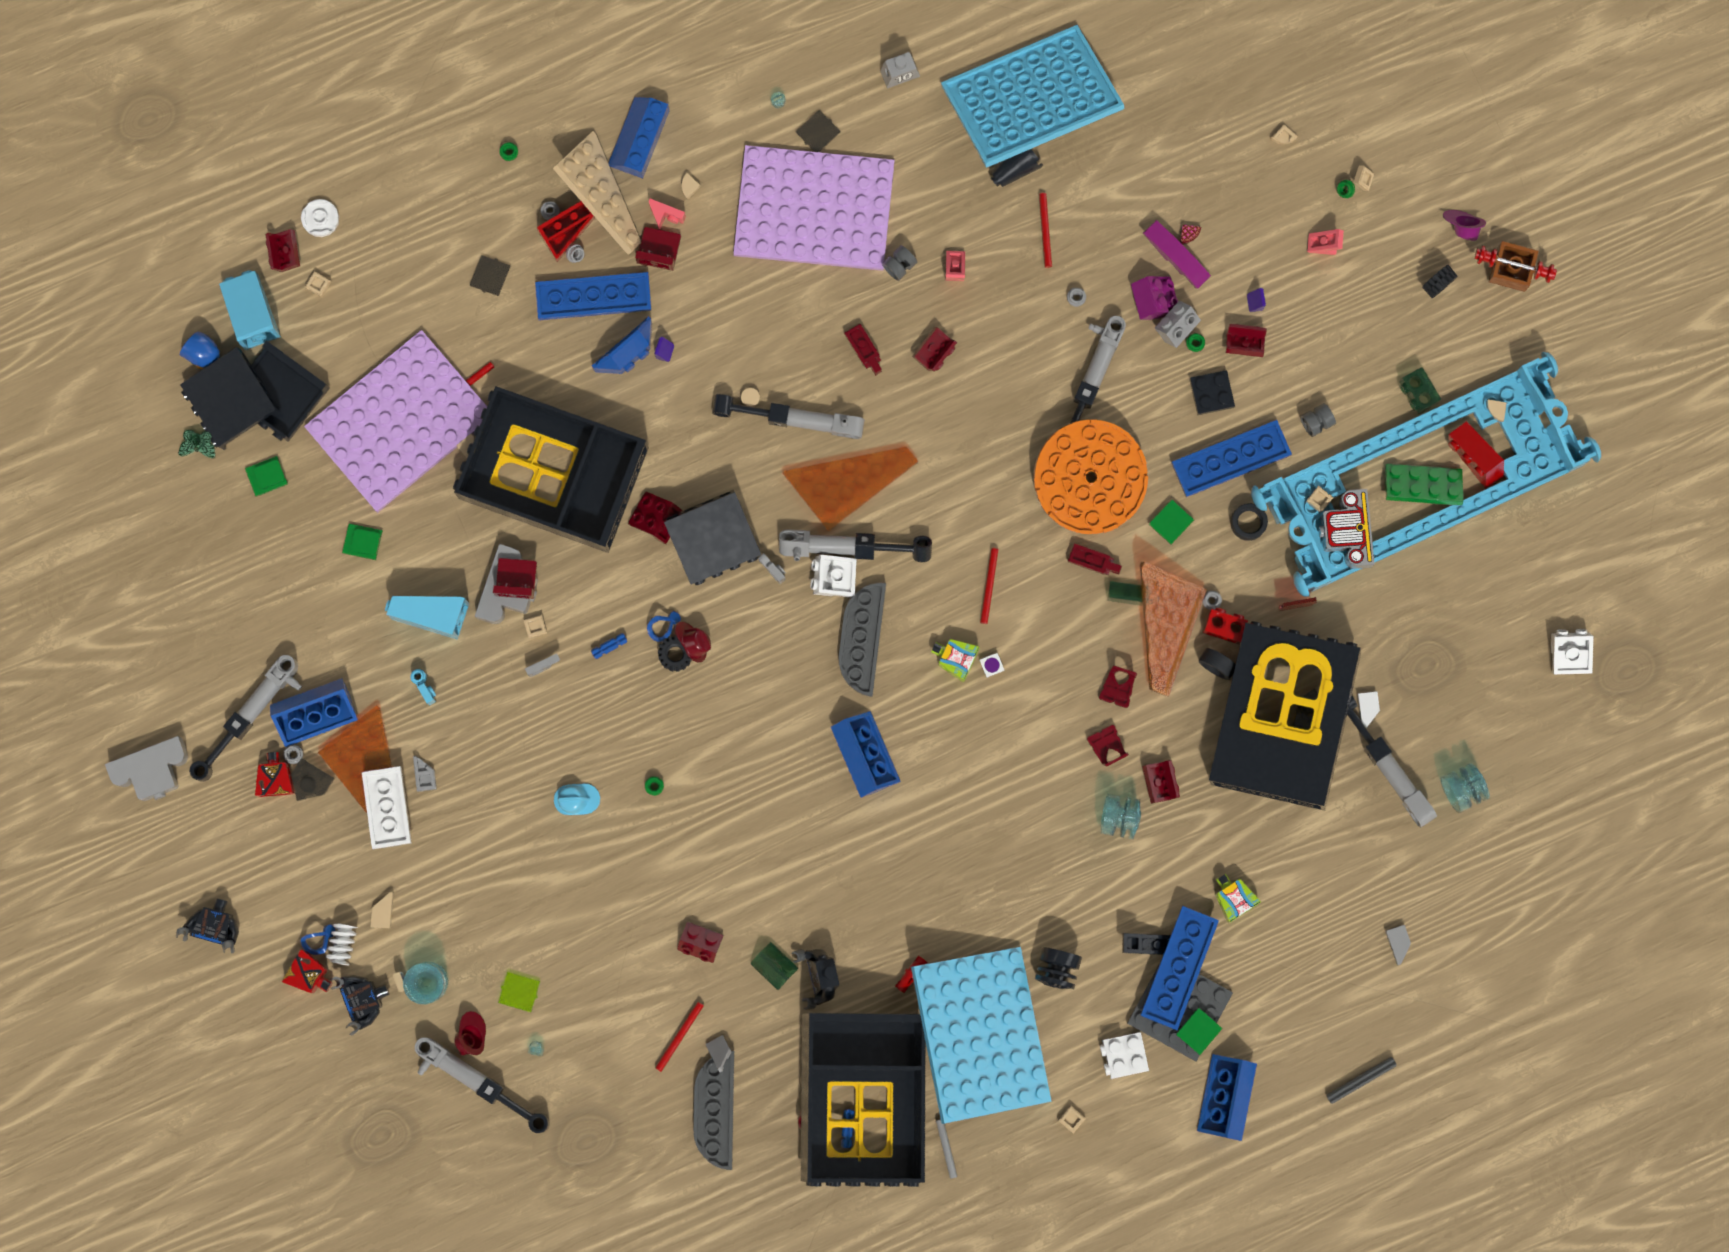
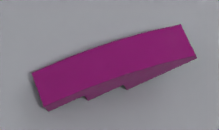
M1157 220L1143 232L1144 236L1162 257L1169 261L1181 275H1184L1195 289H1198L1211 276L1199 261Z

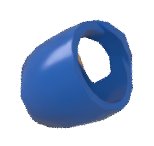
M200 331L195 332L187 340L179 354L196 365L198 369L206 368L220 357L218 346L215 342Z

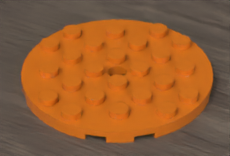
M1102 420L1076 421L1057 430L1041 448L1034 468L1035 492L1044 511L1060 526L1081 534L1109 532L1129 520L1143 502L1148 486L1147 462L1137 442L1121 427ZM1092 471L1096 474V479L1093 482H1088L1086 474Z

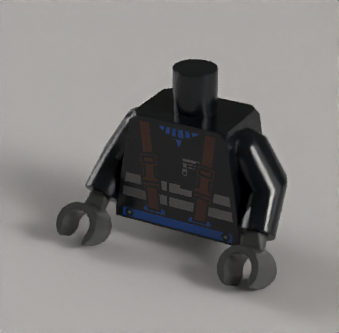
M216 898L213 909L203 907V909L194 913L183 927L177 929L176 938L180 934H184L183 941H187L188 933H190L192 937L221 944L224 953L227 948H230L233 954L239 930L233 915L224 913L227 901Z
M800 949L792 952L791 954H796L798 959L793 960L794 963L807 960L814 990V998L802 999V1002H808V1006L804 1009H815L817 1005L832 1000L835 996V990L839 987L834 958L828 957L822 949L806 951Z
M352 975L341 978L334 977L329 980H335L337 983L336 986L331 987L332 990L340 989L352 1021L346 1028L349 1026L354 1028V1031L349 1034L351 1036L374 1022L380 1014V1008L383 1007L380 999L390 995L386 984L376 988L374 982L368 981L366 977Z

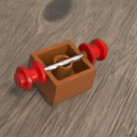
M1504 241L1498 245L1497 249L1487 251L1485 246L1482 245L1481 248H1477L1474 256L1477 264H1481L1484 261L1492 268L1489 283L1523 292L1530 287L1533 273L1534 279L1537 280L1539 277H1543L1547 283L1550 280H1554L1557 269H1554V264L1547 267L1543 266L1542 261H1539L1537 266H1535L1538 250Z

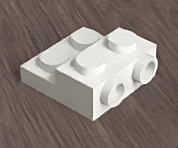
M829 555L816 556L811 564L812 571H815L814 578L811 579L810 588L814 590L813 594L843 597L855 596L857 559Z
M1561 629L1557 630L1556 633H1552V673H1592L1593 635L1587 632L1586 629H1576V633H1568V630Z
M1141 1032L1102 1040L1103 1044L1100 1045L1102 1056H1106L1107 1064H1104L1106 1076L1110 1075V1079L1149 1071Z

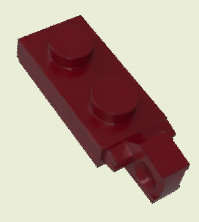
M858 324L844 332L845 337L862 365L866 369L871 368L875 376L882 372L878 364L881 361L880 355L862 325Z
M1075 543L1068 559V563L1103 575H1109L1110 572L1119 575L1122 569L1121 565L1113 563L1114 559L1110 555Z

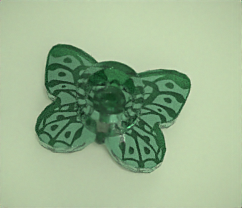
M186 430L183 433L185 441L180 445L178 455L183 457L194 451H199L204 456L214 459L216 457L215 447L211 444L210 438L212 436L209 431L198 434L193 430Z

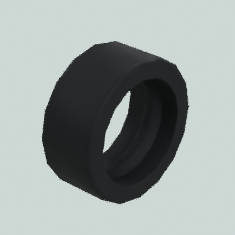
M1253 503L1243 504L1232 514L1230 521L1231 529L1242 540H1255L1267 528V514L1265 511L1258 509ZM1245 511L1255 512L1260 518V527L1253 533L1242 531L1238 525L1239 516Z
M1206 648L1198 660L1206 670L1225 680H1230L1236 666L1228 657L1210 648Z

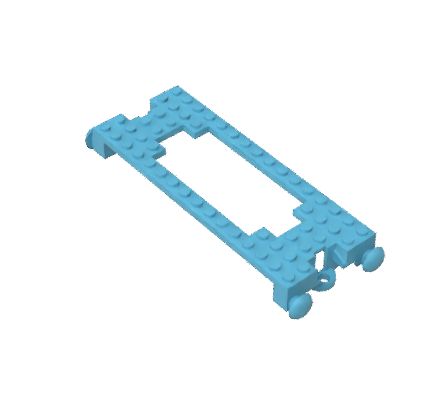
M1542 352V359L1537 358L1524 364L1516 372L1284 479L1280 477L1265 484L1261 489L1254 485L1251 488V497L1256 507L1261 511H1267V504L1276 524L1280 523L1282 525L1290 522L1288 527L1289 536L1297 544L1305 546L1294 552L1296 555L1294 560L1301 572L1300 574L1296 571L1293 575V582L1297 591L1302 596L1309 597V591L1311 593L1363 569H1352L1346 565L1345 556L1348 552L1347 550L1324 551L1323 539L1319 537L1320 517L1324 511L1334 510L1330 501L1320 513L1309 505L1306 500L1319 486L1333 498L1346 492V489L1339 477L1340 474L1469 414H1474L1481 430L1499 422L1515 454L1504 460V475L1507 480L1463 500L1462 506H1449L1372 542L1374 563L1576 470L1588 463L1591 458L1598 463L1601 459V449L1595 439L1585 437V444H1582L1581 440H1577L1570 425L1560 428L1567 420L1568 411L1563 402L1554 399L1555 395L1547 381L1549 379L1547 374L1553 378L1558 374V365L1554 357L1549 352ZM1488 399L1507 403L1503 422L1495 420L1486 406ZM1554 407L1560 408L1562 415L1559 417L1555 416L1552 413V409ZM1544 411L1551 422L1547 428H1544L1539 418V415ZM1299 527L1303 536H1296L1294 528Z

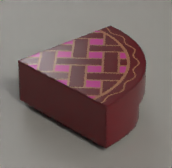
M1182 225L1180 243L1184 245L1195 240L1200 234L1201 227Z

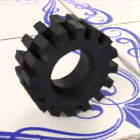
M1446 265L1430 278L1422 288L1433 299L1448 287L1458 275L1449 265Z
M670 636L668 639H664L663 643L659 646L658 658L664 668L672 672H680V670H685L687 666L689 667L692 659L686 653L677 636ZM672 647L682 649L683 656L680 660L672 661L669 659L668 652Z

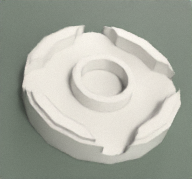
M317 199L309 202L305 209H303L301 221L309 234L315 237H324L336 230L339 224V214L332 203L327 200Z

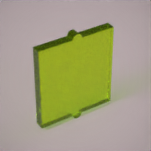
M507 972L504 985L501 986L502 992L498 1003L532 1012L535 999L538 998L537 991L540 981Z

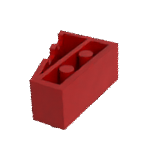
M580 201L537 227L538 233L556 262L562 258L568 247L574 244L591 224L595 216Z
M1467 421L1449 434V447L1454 452H1457L1485 489L1490 488L1504 477V459Z

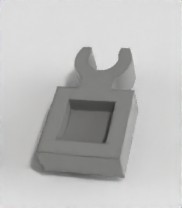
M764 553L758 558L759 562L779 584L786 580L784 576L786 572L779 564L775 566Z

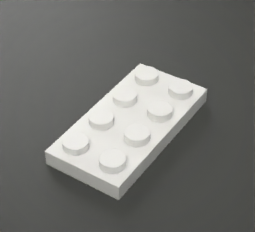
M399 766L362 772L372 849L412 844L402 768Z

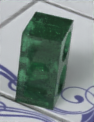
M1423 367L1406 375L1399 381L1402 393L1404 395L1407 394L1410 399L1409 404L1411 408L1417 411L1418 414L1438 404L1441 400ZM1410 380H1416L1418 387L1411 386ZM1419 396H1425L1428 399V403H1422Z

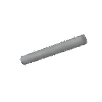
M940 1119L936 1121L949 1177L952 1179L958 1176L945 1124H942Z

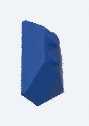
M648 316L606 354L592 364L594 372L623 374L625 371H631L635 367L634 363L639 359L643 360L646 358L651 349V318Z

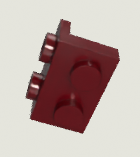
M288 229L277 234H265L269 255L268 262L272 270L285 272L300 267L295 230Z
M1229 324L1225 353L1263 357L1267 328Z
M934 327L912 357L928 371L935 372L943 366L944 359L954 352L957 342L950 339L938 327Z
M1172 760L1142 766L1151 804L1180 797Z
M687 922L677 950L683 954L700 958L704 962L714 963L724 935Z

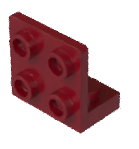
M645 227L640 249L636 251V263L674 271L681 234Z
M646 491L631 516L628 525L652 535L663 544H667L670 535L663 519L683 510L673 502Z
M499 558L496 585H493V594L496 597L534 599L537 562Z

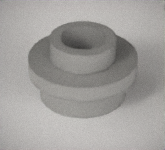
M546 202L541 207V215L546 220H550L560 213L558 205L554 202ZM553 208V212L547 213V209Z
M572 244L566 251V258L572 263L580 262L584 258L583 248L578 244Z
M1073 288L1068 292L1067 300L1070 305L1079 307L1085 303L1086 294L1081 288ZM1078 295L1080 299L1074 300L1073 296Z
M1208 591L1204 594L1202 602L1205 608L1215 610V608L1221 605L1222 598L1218 592ZM1210 597L1215 599L1214 604L1209 603L1208 599Z
M290 745L284 750V759L290 764H297L303 758V750L297 745ZM293 751L297 752L295 758H291V752Z

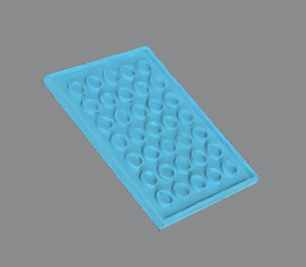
M1078 25L941 82L946 96L986 168L1124 109L1121 98Z
M1021 947L911 967L942 1124L1052 1102Z

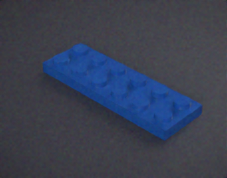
M648 272L535 282L538 320L652 311Z
M1275 420L1172 461L1171 464L1187 498L1287 458L1292 453L1278 421Z
M1181 907L1140 1016L1178 1030L1219 920L1187 907Z

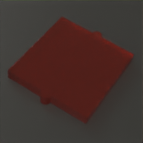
M1317 598L1283 603L1279 606V611L1313 606V604L1317 603Z

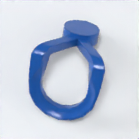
M673 611L668 617L655 616L647 625L649 636L656 642H661L668 638L672 632L673 624L680 622V615ZM659 620L670 621L668 630L662 637L654 634L652 630L654 623Z
M331 924L326 925L323 928V932L304 935L300 940L302 947L313 955L325 953L328 939L333 937L331 932L336 931L335 927ZM324 935L321 948L314 950L307 945L306 939Z

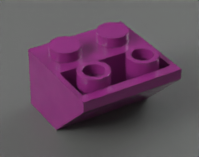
M1147 276L1131 284L1140 320H1154L1165 317L1178 303L1171 277Z

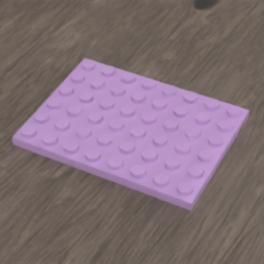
M745 145L734 256L883 271L882 263L885 260L895 160Z
M421 330L304 427L378 513L457 448L456 445L470 434H474L477 425L480 426L482 422L481 413L487 406Z

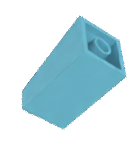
M248 270L243 272L241 276L236 278L229 277L224 279L222 283H219L237 341L245 350L264 344L266 340L269 342L281 337L256 271Z
M392 596L391 600L387 601L385 611H387L386 615L394 621L458 640L469 602L463 597Z

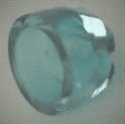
M775 92L771 96L773 107L782 108L785 105L786 98L783 93Z
M533 1041L530 1043L527 1053L543 1056V1043Z

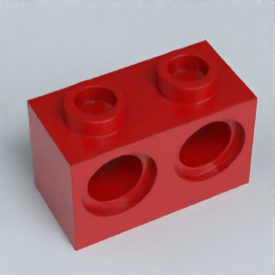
M1221 608L1211 609L1203 634L1240 645L1245 623H1248V620H1245L1244 616L1234 613L1233 616L1226 614V610ZM1219 618L1222 625L1220 627L1214 626L1212 619ZM1231 624H1238L1240 632H1233L1230 628Z

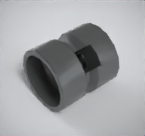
M900 245L893 252V257L889 256L882 263V266L891 277L900 281L906 275V270H911L917 264V259L908 249Z
M1325 403L1315 407L1314 412L1308 411L1300 416L1303 427L1311 437L1321 433L1323 428L1327 430L1336 424L1332 411Z

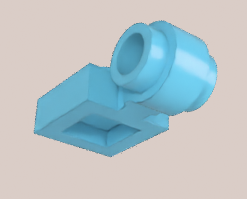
M421 669L412 671L410 675L411 681L417 685L426 703L429 706L436 702L434 699L436 693L431 686L427 687L425 685L427 680L426 673ZM421 674V679L416 680V676Z

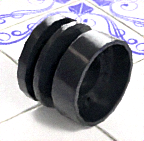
M1043 947L1040 960L1048 964L1047 967L1037 968V970L1045 972V976L1036 974L1035 980L1053 988L1074 990L1075 984L1069 983L1067 980H1077V976L1069 972L1070 969L1079 970L1082 957L1065 951Z

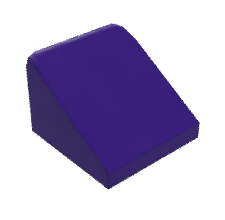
M1263 288L1247 294L1250 312L1263 311L1266 302Z
M659 337L654 353L656 359L669 362L674 350V344L664 337Z

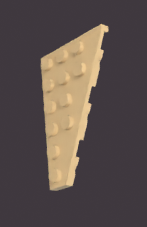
M592 131L553 169L629 255L641 243V240L596 133Z

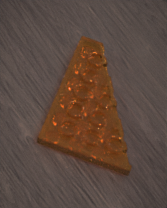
M907 447L786 470L783 472V475L829 532L915 466L918 460Z
M1144 561L1140 563L1149 690L1169 697L1207 589Z
M378 705L318 752L366 813L362 772L393 767L380 711L381 708Z

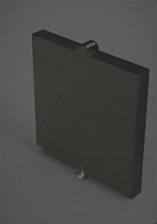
M818 110L796 131V134L814 152H820L841 131L832 123V119H828Z
M481 255L470 286L482 290L483 293L488 292L499 296L511 266L499 262L498 259H491Z

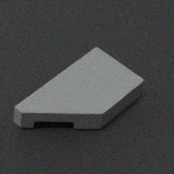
M555 654L525 668L527 675L533 677L549 669L551 665L559 662L560 658L558 654Z
M413 756L417 792L437 790L435 770L417 756Z
M1405 925L1385 931L1397 965L1402 963L1411 944Z
M723 1035L705 1044L719 1072L723 1071V1065L731 1054V1050Z

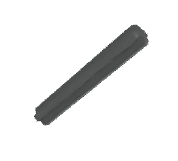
M1389 1057L1328 1093L1326 1097L1333 1104L1393 1069L1397 1064L1392 1057Z

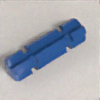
M621 633L616 636L617 638H612L601 644L599 648L595 647L592 649L591 653L594 658L598 659L602 657V654H607L618 648V645L622 646L627 643L625 635Z
M845 1109L843 1118H854V1110ZM842 1127V1148L852 1147V1127Z

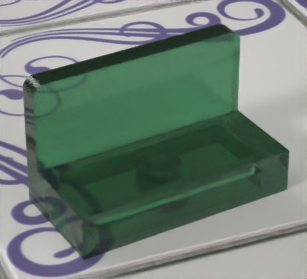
M1110 581L1107 601L1146 606L1148 586Z
M772 942L761 950L751 962V965L777 990L799 969Z

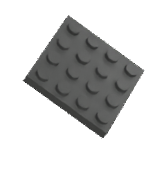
M1157 967L1127 1024L1197 1062L1200 1055L1176 1035L1177 1032L1198 1008L1217 1023L1233 992L1199 974L1178 1030L1140 1016L1158 970Z

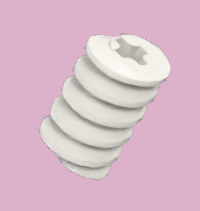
M340 923L333 924V927L338 929V931L331 932L336 938L329 940L334 946L328 947L332 954H327L326 957L330 959V962L349 966L345 959H350L351 956L346 952L353 951V948L348 944L355 943L350 936L357 935L352 929L358 927Z

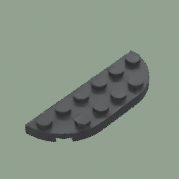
M875 583L863 587L855 596L851 597L843 617L839 650L840 671L844 680L852 689L868 697H873L886 583Z
M731 1051L729 1058L726 1059L722 1072H719L712 1058L708 1060L700 1069L694 1087L693 1130L696 1146L709 1163L726 1170H732L735 1051Z

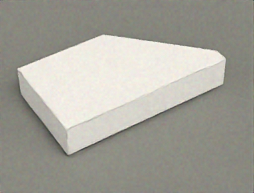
M1377 692L1357 694L1360 719L1366 728L1380 711Z

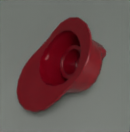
M678 622L675 626V634L686 653L693 661L697 663L703 662L707 652L711 650L710 637L705 631L694 628L689 623Z
M469 1011L461 1017L459 1031L454 1038L455 1046L459 1050L460 1055H479L484 1051L486 1024L477 1012Z

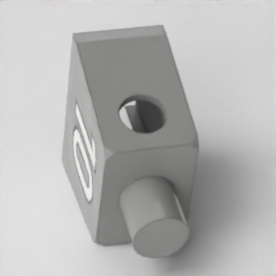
M910 52L886 60L880 71L887 89L920 77Z

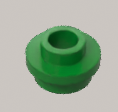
M511 142L504 143L499 151L501 158L505 161L515 160L519 153L517 146ZM512 150L513 152L511 155H507L506 151Z
M1351 180L1341 181L1337 186L1338 195L1345 199L1351 198L1355 193L1354 183Z
M1198 333L1191 334L1186 340V346L1192 352H1200L1205 346V339ZM1194 340L1198 341V342H1199V345H1198V346H1194V345L1192 344V341H1194Z
M652 776L646 780L645 790L648 794L656 796L662 793L664 783L659 777ZM657 783L658 788L655 790L651 789V784Z

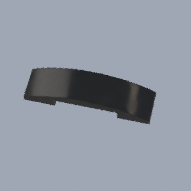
M1123 933L1122 953L1163 955L1171 935Z

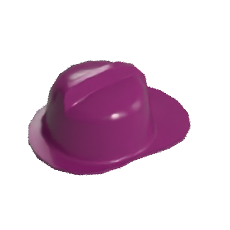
M1447 210L1443 213V218L1449 223L1454 224L1455 234L1466 240L1476 241L1481 228L1486 225L1484 219L1460 210Z

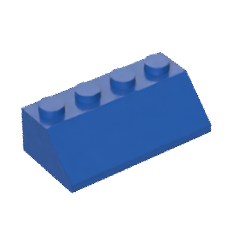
M634 98L608 163L610 167L643 179L670 112L667 103L653 98Z
M343 678L270 705V716L285 747L358 720Z
M871 711L846 718L831 726V730L861 798L901 782Z
M1212 1054L1197 1129L1198 1132L1242 1141L1257 1063Z

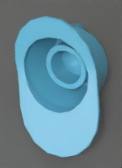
M568 784L556 791L554 804L556 809L564 815H585L597 809L600 804V795L598 790L590 784Z

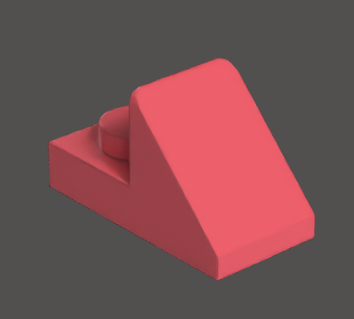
M649 199V206L659 230L666 217L668 221L674 224H678V222L684 223L686 218L685 212Z
M1335 229L1310 233L1307 252L1336 255L1337 250L1343 247L1344 231Z
M946 251L945 280L964 281L965 251Z

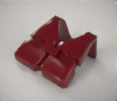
M1113 665L1099 699L1108 703L1114 702L1117 706L1128 708L1130 704L1129 698L1132 695L1137 673ZM1118 671L1129 675V679L1121 685L1117 683L1115 673Z
M1114 725L1102 729L1101 733L1097 732L1087 737L1089 745L1093 747L1092 750L1103 766L1107 767L1129 755L1128 752H1125ZM1109 749L1120 753V756L1116 759L1107 761Z

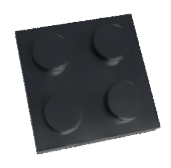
M1227 370L1189 379L1197 416L1235 408Z

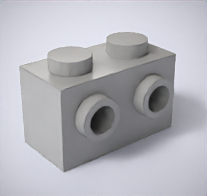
M1178 301L1155 329L1165 343L1177 348L1198 325L1201 319L1190 305Z

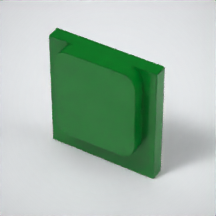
M277 456L245 468L256 497L288 485Z
M1171 500L1148 525L1172 545L1194 519L1177 503Z
M349 524L342 554L376 560L383 531Z
M1198 1008L1176 1035L1196 1053L1201 1055L1223 1028Z

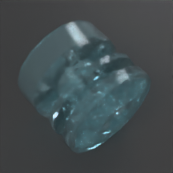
M1473 763L1467 764L1466 768H1459L1460 777L1454 771L1441 777L1443 790L1450 804L1458 813L1472 807L1471 799L1476 804L1481 803V800L1486 801L1490 799L1486 781Z
M1107 794L1100 834L1113 836L1116 828H1120V837L1124 838L1125 832L1128 830V839H1134L1141 818L1140 799H1135L1133 807H1130L1131 798L1127 797L1125 804L1120 805V796Z
M423 962L407 971L403 980V988L411 1001L417 1004H429L439 1000L445 994L449 979L447 972L441 965L435 962ZM425 978L431 979L430 987L428 985L424 986Z

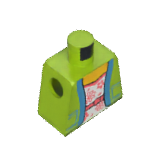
M949 639L947 646L936 642L931 653L941 657L938 666L964 682L980 647Z
M1226 874L1216 879L1222 890L1216 893L1215 896L1228 923L1261 903L1242 880L1238 879L1232 883Z

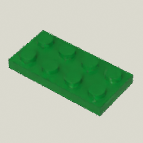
M1386 464V500L1462 506L1463 471L1456 468Z

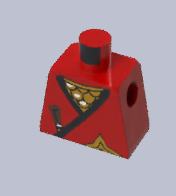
M279 752L267 753L268 764L258 765L255 796L270 797L296 794L289 764L286 762L279 763Z
M302 949L282 980L287 985L313 994L317 988L328 992L333 982L324 977L328 969Z

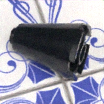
M1029 149L999 162L991 172L993 176L990 179L997 187L999 185L1004 187L1042 168L1043 164L1040 163L1038 165L1037 161L1039 158L1032 149Z

